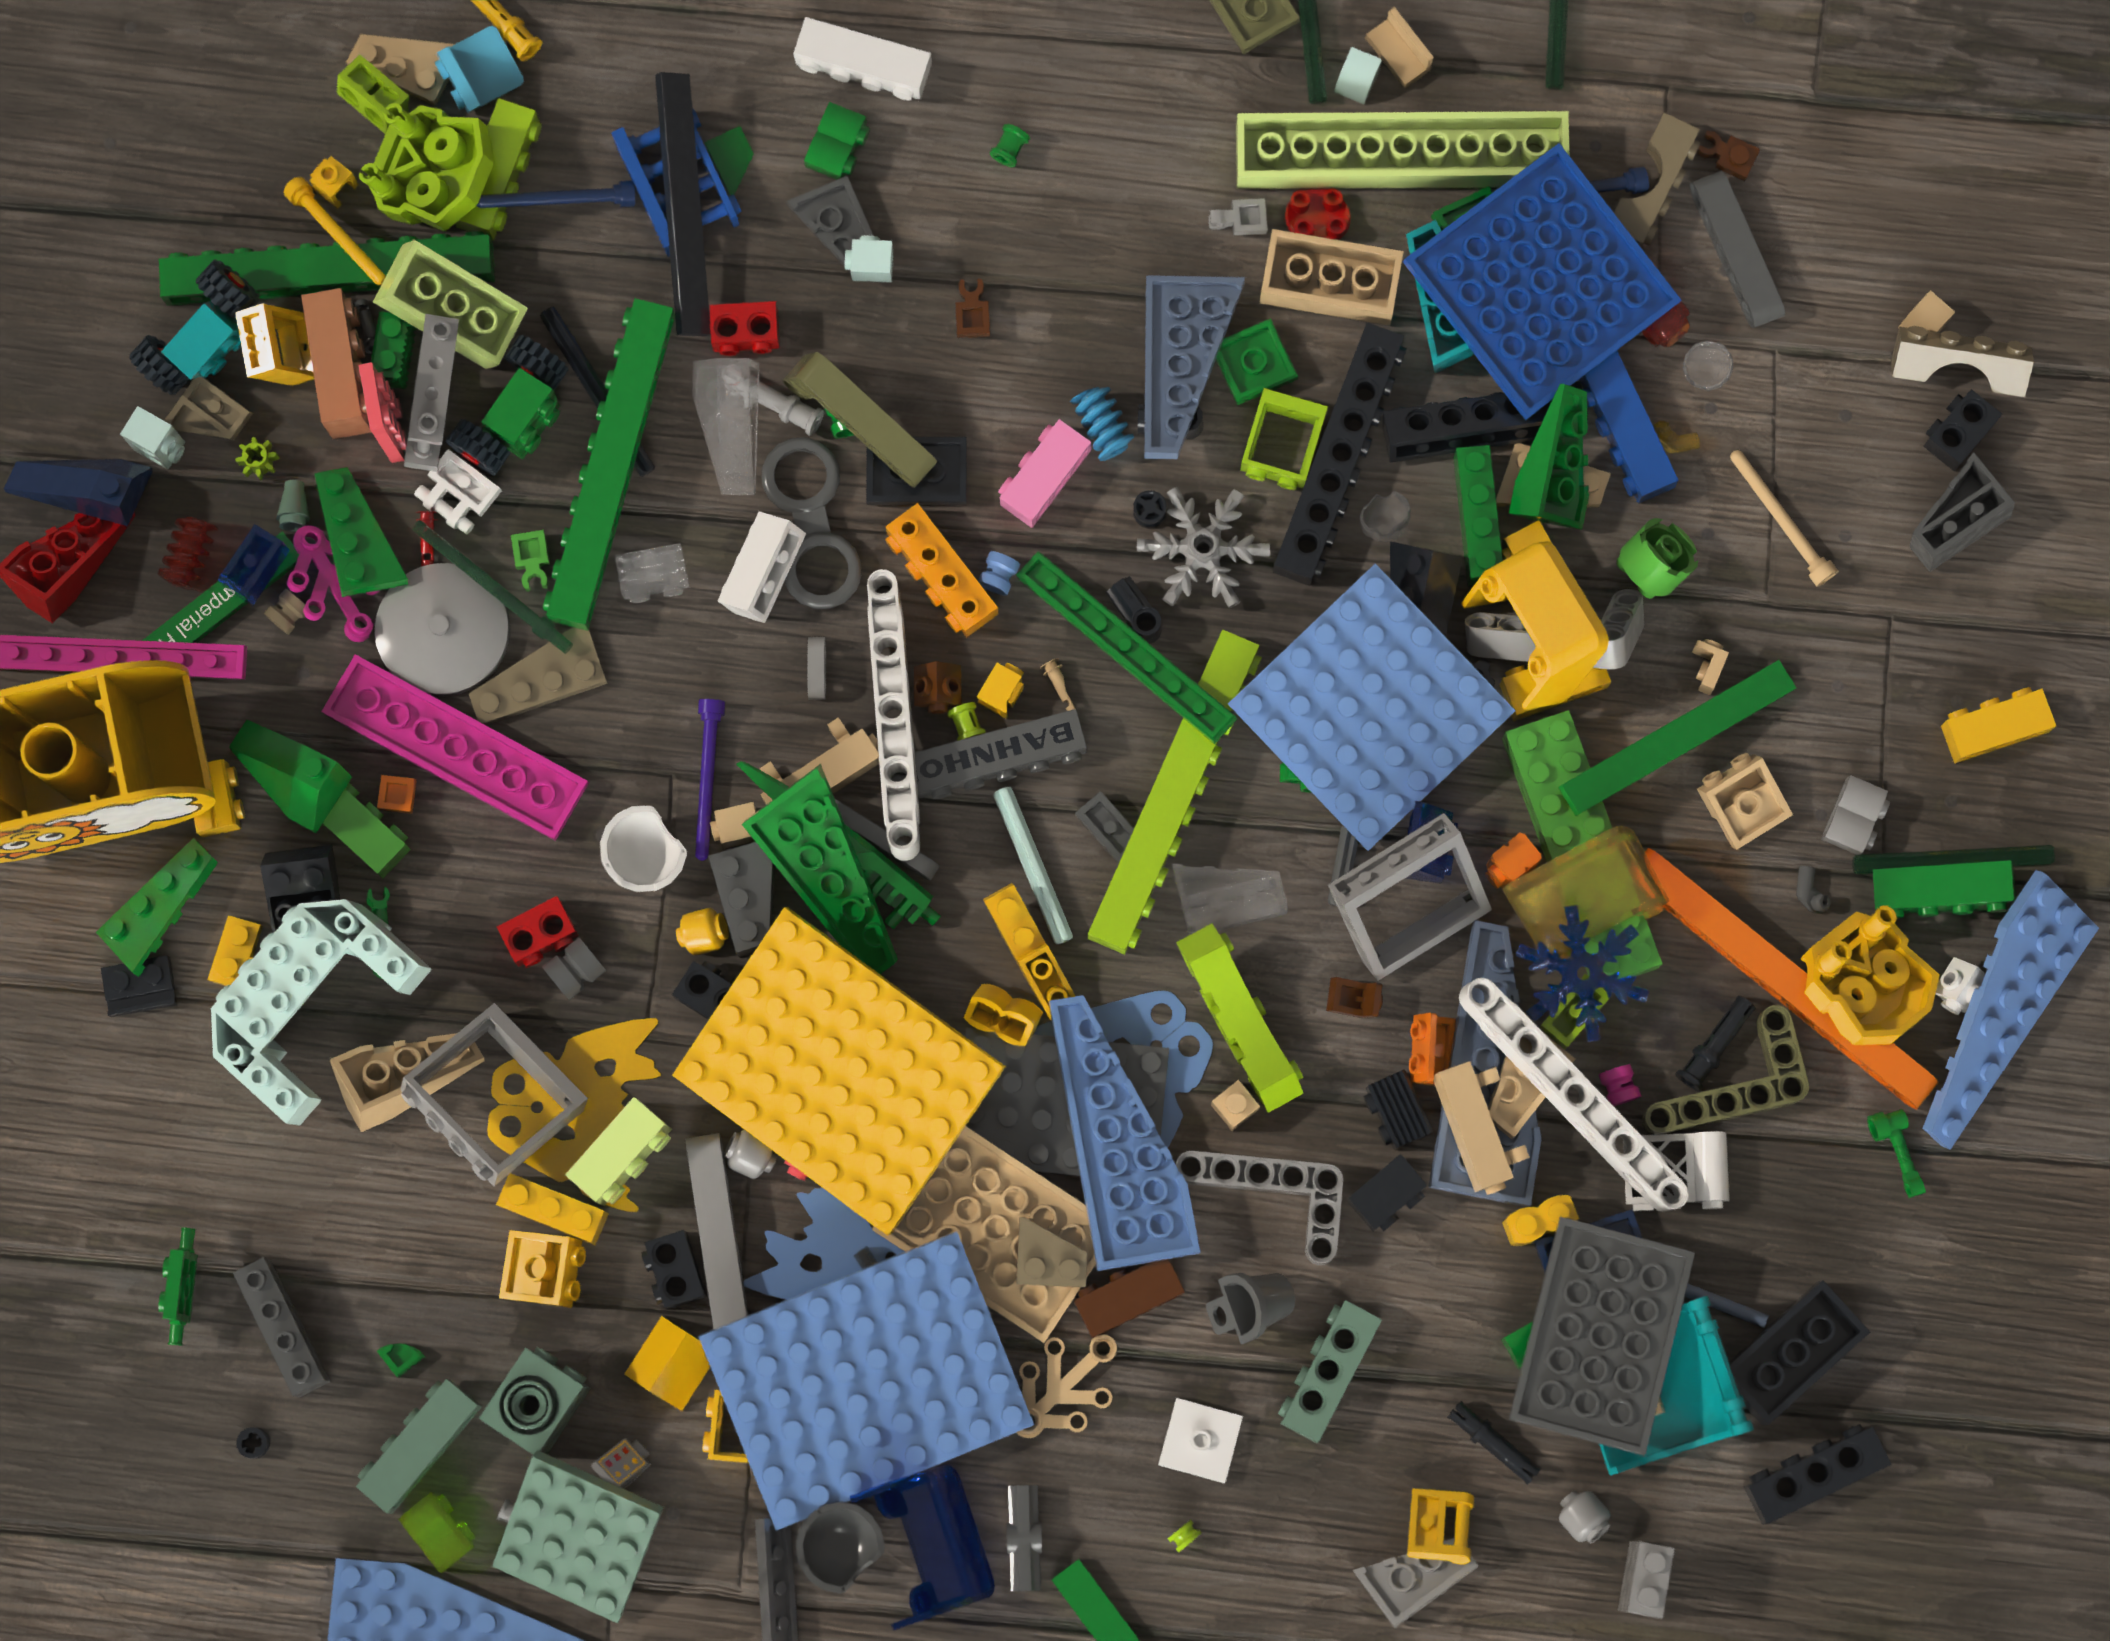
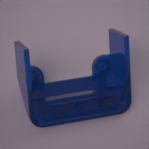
M945 1464L889 1481L849 1496L851 1503L874 1496L877 1508L887 1519L901 1517L922 1580V1584L914 1586L909 1594V1605L913 1617L892 1623L893 1631L992 1596L995 1589L994 1577L961 1478L954 1467Z

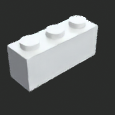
M758 512L754 523L750 527L744 545L736 558L732 571L722 588L718 602L734 614L765 623L806 533L789 520Z

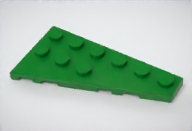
M819 764L742 823V826L838 944L881 974L894 965L898 958L822 765Z

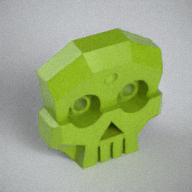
M398 103L389 104L385 110L392 117L387 113H383L385 121L390 123L374 164L368 163L361 168L368 176L359 172V178L372 191L378 210L391 220L410 225L424 222L439 230L447 231L478 205L494 165L488 126L479 118L450 117L441 109L420 105L408 113Z

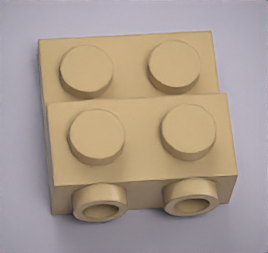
M1744 753L1735 757L1730 762L1732 765L1730 769L1722 774L1720 771H1714L1706 775L1702 779L1704 785L1697 789L1711 816L1717 819L1731 847L1736 850L1793 815L1762 757L1755 754L1750 756L1748 753Z

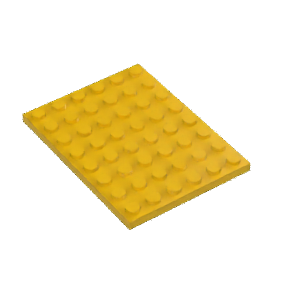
M784 907L672 1076L885 1235L890 1236L1006 1066L793 910Z

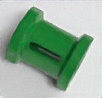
M1004 124L1002 128L1004 133L996 148H991L989 154L999 163L1008 167H1015L1017 164L1016 157L1023 144L1029 142L1030 136L1017 126Z

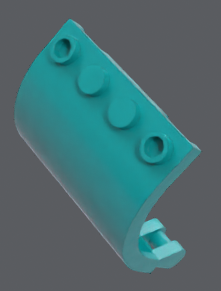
M1708 1296L1682 1304L1660 1393L1665 1413L1656 1415L1654 1418L1645 1456L1599 1444L1609 1475L1754 1430L1751 1420H1747L1743 1407L1746 1405L1743 1396L1740 1397L1720 1340L1717 1331L1719 1329L1717 1320H1713L1708 1307L1711 1306Z

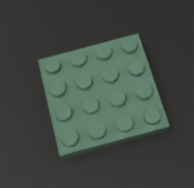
M537 1450L530 1461L492 1567L618 1623L624 1613L664 1507Z

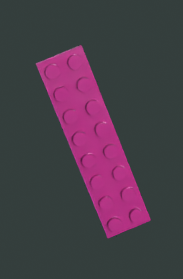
M356 654L321 711L327 717L554 841L557 840L589 784L582 777Z

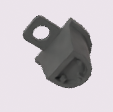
M1233 1273L1218 1279L1223 1296L1206 1304V1310L1214 1332L1217 1335H1221L1235 1329L1242 1345L1259 1338L1267 1327L1290 1315L1295 1307V1295L1290 1282L1279 1273L1257 1276ZM1218 1306L1221 1307L1226 1314L1225 1325L1222 1324L1218 1319Z

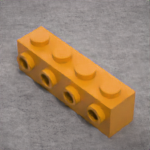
M918 503L885 526L888 535L885 539L886 543L896 555L900 552L908 561L905 567L914 580L918 581L920 578L928 587L925 591L927 597L935 607L941 604L948 615L945 619L955 633L962 631L967 638L998 615L997 605Z

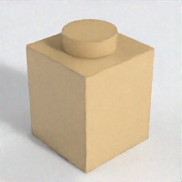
M754 802L714 811L716 821L710 822L714 841L720 840L724 849L755 842L742 826V823L747 818L757 812Z
M1239 1080L1211 1102V1106L1231 1131H1234L1259 1111L1260 1108L1259 1104Z

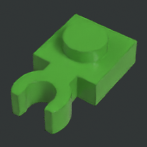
M538 530L511 535L515 567L517 570L526 569L522 576V585L527 592L531 591L530 580L534 577L541 578L542 587L544 589L548 588V578L545 572L541 570V566L550 565L545 531Z

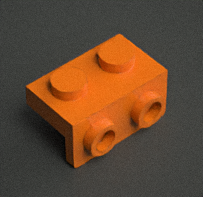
M1436 1013L1414 1015L1410 1030L1412 1037V1056L1409 1060L1411 1083L1435 1086L1433 1081L1434 1075L1449 1068L1456 1019L1439 1017Z

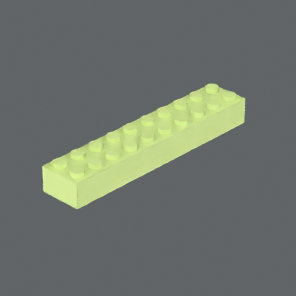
M1569 111L1237 113V189L1486 188L1488 186L1490 188H1500L1558 143L1561 144L1570 156Z

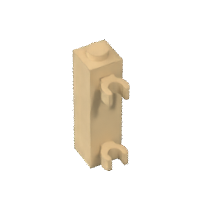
M838 717L827 724L828 729L839 743L783 780L771 761L759 769L790 787L821 764L831 791L834 794L879 764L878 740L873 733L867 736L863 728L850 736ZM765 792L760 794L765 804L772 800Z
M1469 1061L1438 1072L1434 1075L1433 1081L1474 1192L1485 1189L1486 1194L1490 1195L1506 1189L1504 1182L1514 1178L1509 1165L1530 1157L1525 1145L1504 1152L1481 1091L1482 1087L1501 1080L1496 1067L1475 1074Z

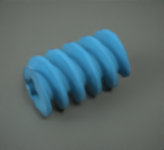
M1095 387L1086 390L1070 401L1072 404H1079L1075 412L1078 416H1084L1081 424L1084 428H1090L1087 432L1088 438L1097 439L1092 447L1095 451H1102L1098 457L1100 461L1109 460L1124 452L1128 448V443L1134 438L1133 434H1122L1129 426L1127 422H1116L1123 412L1121 410L1111 411L1117 400L1105 399V396L1111 391L1110 387Z

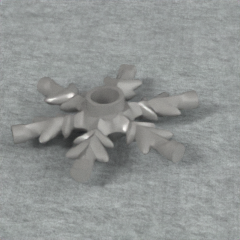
M1178 487L1169 490L1167 495L1175 509H1168L1167 512L1172 517L1182 521L1176 524V526L1187 529L1186 538L1178 541L1174 534L1170 533L1169 540L1157 531L1153 532L1155 540L1137 538V552L1155 551L1152 556L1153 560L1160 559L1168 553L1169 560H1171L1178 552L1186 557L1185 565L1174 567L1179 573L1165 579V583L1172 584V586L1164 595L1163 601L1174 606L1182 591H1184L1186 596H1190L1191 579L1198 582L1195 571L1200 567H1204L1210 571L1206 583L1213 580V597H1217L1221 592L1228 608L1236 606L1240 603V600L1231 586H1239L1240 583L1233 577L1225 574L1231 571V569L1221 567L1219 563L1220 558L1228 554L1234 562H1236L1237 556H1239L1247 563L1253 564L1254 561L1251 555L1270 556V543L1252 544L1254 535H1249L1237 542V535L1229 543L1221 539V530L1233 528L1227 523L1242 516L1241 512L1234 510L1244 495L1233 489L1225 504L1220 499H1217L1215 503L1216 516L1209 513L1211 525L1202 528L1197 524L1200 512L1193 515L1194 498H1190L1186 503ZM1206 545L1210 551L1208 553H1200L1197 551V547Z

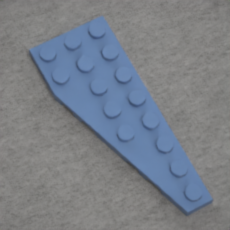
M2035 870L1997 927L1994 937L1998 938V942L1993 955H1987L1983 965V967L1987 968L1981 986L1978 989H1974L1956 1039L1961 1041L1955 1057L1949 1056L1945 1069H1948L1949 1073L1944 1087L1936 1091L1924 1123L1923 1130L1938 1144L1951 1150L2099 929L2046 873Z

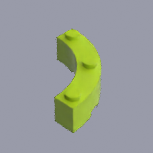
M1211 923L1176 942L1191 975L1196 979L1201 988L1199 992L1238 1064H1242L1245 1069L1249 1083L1267 1112L1269 1113L1304 1094L1299 1083L1303 1075L1294 1060L1288 1062L1262 1017L1266 1015V1011L1257 996L1252 998L1230 955V952L1234 951V947L1225 932L1219 934Z

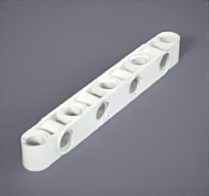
M880 569L873 572L868 578L869 605L867 609L882 804L891 853L895 858L907 861L917 856L920 851V813L904 617L896 576L888 570ZM881 586L891 587V590L887 593L881 594L876 592ZM888 647L897 649L895 653L889 656L881 654L882 650ZM896 709L901 711L897 718L886 717L890 710ZM903 772L907 774L906 778L902 781L894 782L890 780L895 773ZM901 836L912 838L911 842L905 846L895 844L896 840Z
M1485 978L1475 979L1461 989L1459 1001L1463 1009L1633 1189L1639 1192L1653 1208L1661 1212L1672 1211L1685 1205L1689 1195L1685 1183L1669 1168L1666 1161L1513 1001L1507 998L1493 982ZM1474 987L1479 988L1484 993L1485 999L1483 1004L1477 1003L1472 998V989ZM1521 1037L1527 1038L1531 1042L1532 1051L1530 1054L1521 1050L1519 1044ZM1569 1087L1575 1088L1579 1093L1580 1098L1577 1104L1572 1103L1567 1096ZM1617 1137L1624 1139L1627 1144L1625 1154L1620 1153L1615 1147ZM1665 1186L1674 1192L1675 1197L1672 1204L1666 1202L1663 1198Z

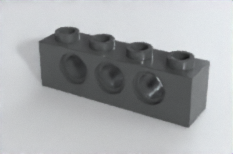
M262 1257L233 1272L292 1396L302 1397L331 1382L272 1260Z

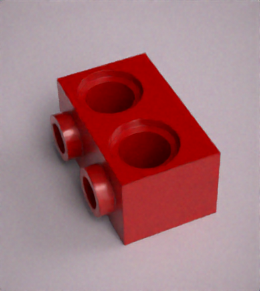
M776 301L709 305L711 345L714 352H719L723 356L738 355L739 351L752 350L755 354H768L772 352V349H780ZM760 323L770 326L769 331L763 335L755 334L753 329ZM726 325H733L737 328L736 333L730 337L722 336L720 331Z
M558 896L497 926L514 963L518 967L525 965L526 968L541 962L544 959L543 954L553 949L556 952L565 950L567 946L574 942L573 939L579 936ZM555 918L561 919L563 921L562 930L555 935L548 934L546 931L548 922ZM523 934L532 935V945L526 950H518L516 947L518 937Z

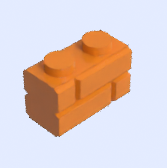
M1520 832L1508 841L1506 846L1503 845L1491 855L1486 864L1488 871L1485 873V876L1496 889L1501 887L1503 890L1508 891L1521 878H1525L1535 870L1542 859V854L1528 837Z

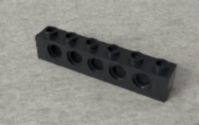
M1575 382L1571 385L1582 390L1581 382ZM1503 392L1475 398L1463 397L1455 401L1442 403L1429 402L1422 406L1408 408L1396 407L1389 411H1383V434L1389 462L1455 453L1456 448L1490 445L1491 448L1534 441L1548 411L1546 409L1549 408L1552 401L1527 420L1522 415H1513L1520 414V412Z

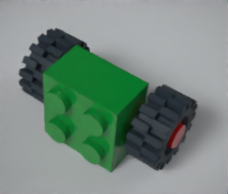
M524 335L518 336L504 356L506 361L517 371L481 421L484 428L481 429L465 419H460L446 439L447 444L453 450L460 453L462 457L468 459L472 464L477 465L480 469L492 475L497 474L511 454L510 452L522 460L527 453H534L541 442L540 435L546 426L551 427L560 415V410H558L560 404L554 394V390L564 378L569 368L556 355L550 353L547 348H543L539 343L534 342L529 337L526 338Z

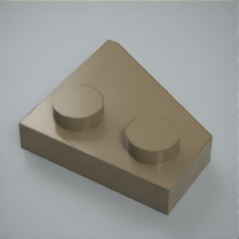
M198 377L193 379L164 421L171 424L176 431L235 440L253 413L208 379Z
M1019 1217L1016 1284L1086 1287L1087 1252L1029 1219Z

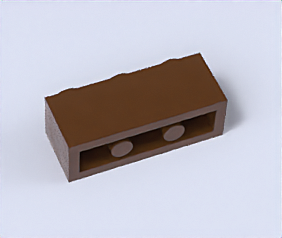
M1169 1259L1142 1263L1140 1268L1130 1273L1127 1268H1124L1108 1276L1110 1283L1100 1288L1094 1283L1077 1292L1080 1298L1074 1300V1303L1092 1339L1185 1293Z

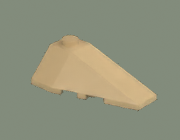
M457 1033L428 1037L426 1041L405 1043V1040L394 1041V1045L373 1048V1044L363 1045L330 1059L346 1107L361 1132L391 1120L410 1108L400 1091L403 1077ZM474 1042L422 1085L429 1095L484 1062V1057L476 1043Z

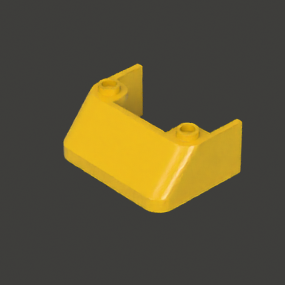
M1545 541L1534 543L1484 571L1461 602L1463 608L1505 602L1508 599L1536 645V648L1529 657L1528 671L1537 685L1521 704L1524 710L1565 703L1608 647V634L1557 548L1551 542Z

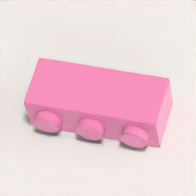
M1060 419L1054 426L1049 424L1038 438V441L1041 442L1034 453L1029 450L1024 455L1018 465L1021 470L1014 479L1008 477L998 492L1001 494L1000 506L1031 528L1034 527L1091 451V441Z

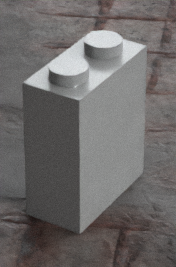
M1640 1541L1629 1543L1618 1611L1653 1618H1663L1675 1548Z

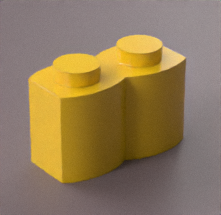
M981 984L970 1000L964 1019L971 1026L979 1030L995 1032L1007 1043L1016 1046H1026L1036 1031L1043 1011L1036 1004L1028 1000L1012 998L1000 987L991 984Z
M1558 1195L1547 1199L1538 1207H1526L1513 1212L1502 1224L1510 1245L1523 1246L1534 1242L1543 1234H1555L1560 1216L1576 1221L1579 1217L1569 1195Z

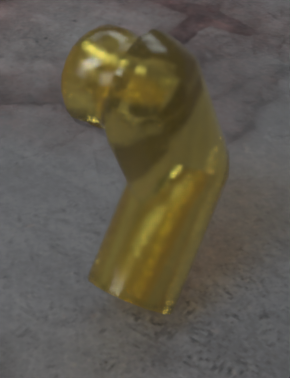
M1658 421L1653 426L1664 450L1668 453L1674 454L1700 448L1697 432L1677 435L1671 430L1669 423L1666 421Z

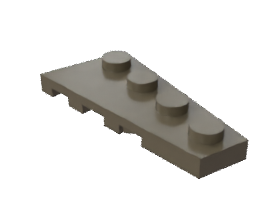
M572 627L470 692L469 696L477 720L484 725H489L608 683L590 630L586 631Z

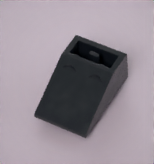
M332 845L265 853L260 868L272 932L275 933L282 925V918L290 908L297 907L300 903L340 900L338 874Z

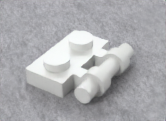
M448 449L438 461L437 472L430 471L428 473L429 478L437 483L435 487L430 491L424 485H420L414 495L423 501V506L429 511L435 510L447 519L446 524L453 529L459 528L465 534H469L475 524L466 518L467 513L473 510L482 517L502 490ZM447 492L460 501L455 508L442 500Z

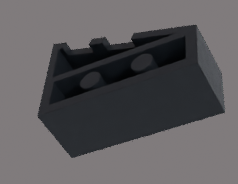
M1390 541V579L1446 637L1463 557Z

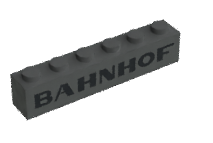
M1077 710L1062 712L915 752L918 801L920 798L931 795L932 799H941L952 795L951 790L964 787L966 791L978 789L985 785L984 781L997 778L998 782L1011 780L1017 777L1016 772L1027 769L1030 770V773L1044 771L1050 768L1049 763L1062 760L1063 764H1070L1081 760V755L1087 753V746ZM903 772L895 773L890 780L894 782L902 781L906 778L907 774Z

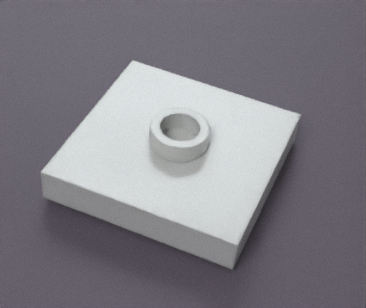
M1176 1398L1158 1465L1225 1484L1243 1416Z

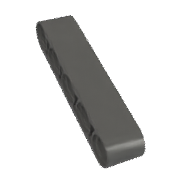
M1719 171L1691 182L1690 191L1694 203L1749 325L1752 328H1756L1784 317L1785 309L1781 297L1725 173Z

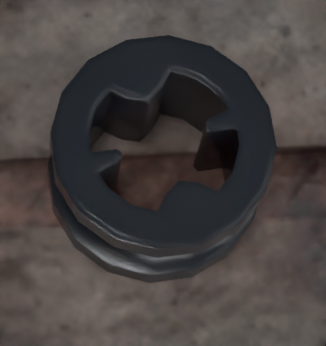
M246 1428L238 1435L236 1446L239 1453L246 1458H261L269 1450L270 1438L262 1429ZM252 1433L258 1434L256 1439L262 1440L261 1447H256L254 1453L249 1452L250 1447H245V1439H251Z

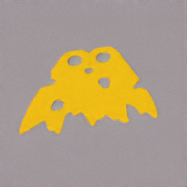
M656 1018L630 1020L604 1026L568 1039L565 1050L559 1060H556L549 1052H543L588 1100L584 1111L568 1124L574 1130V1139L563 1141L552 1137L526 1159L524 1163L557 1182L569 1180L565 1174L624 1109L625 1106L622 1105V1102L628 1094L621 1089V1086L628 1081L654 1079L661 1076V1073L654 1068V1061L652 1059L635 1053V1050L658 1024ZM515 1059L499 1066L492 1077L491 1094L499 1104L503 1105H498L489 1114L487 1128L489 1139L497 1147L511 1155L564 1110ZM605 1059L615 1060V1072L611 1076L600 1077L595 1071L594 1066L598 1061ZM510 1074H520L525 1080V1088L518 1095H511L504 1089V1080ZM536 1101L541 1102L543 1110L540 1113H534L531 1109L532 1103ZM506 1116H515L521 1122V1130L514 1137H506L500 1131V1122ZM623 1185L626 1189L625 1192L613 1205L609 1202L606 1204L612 1208L628 1212H638L639 1207L627 1198L630 1189L626 1185ZM580 1189L583 1195L589 1197L583 1190Z

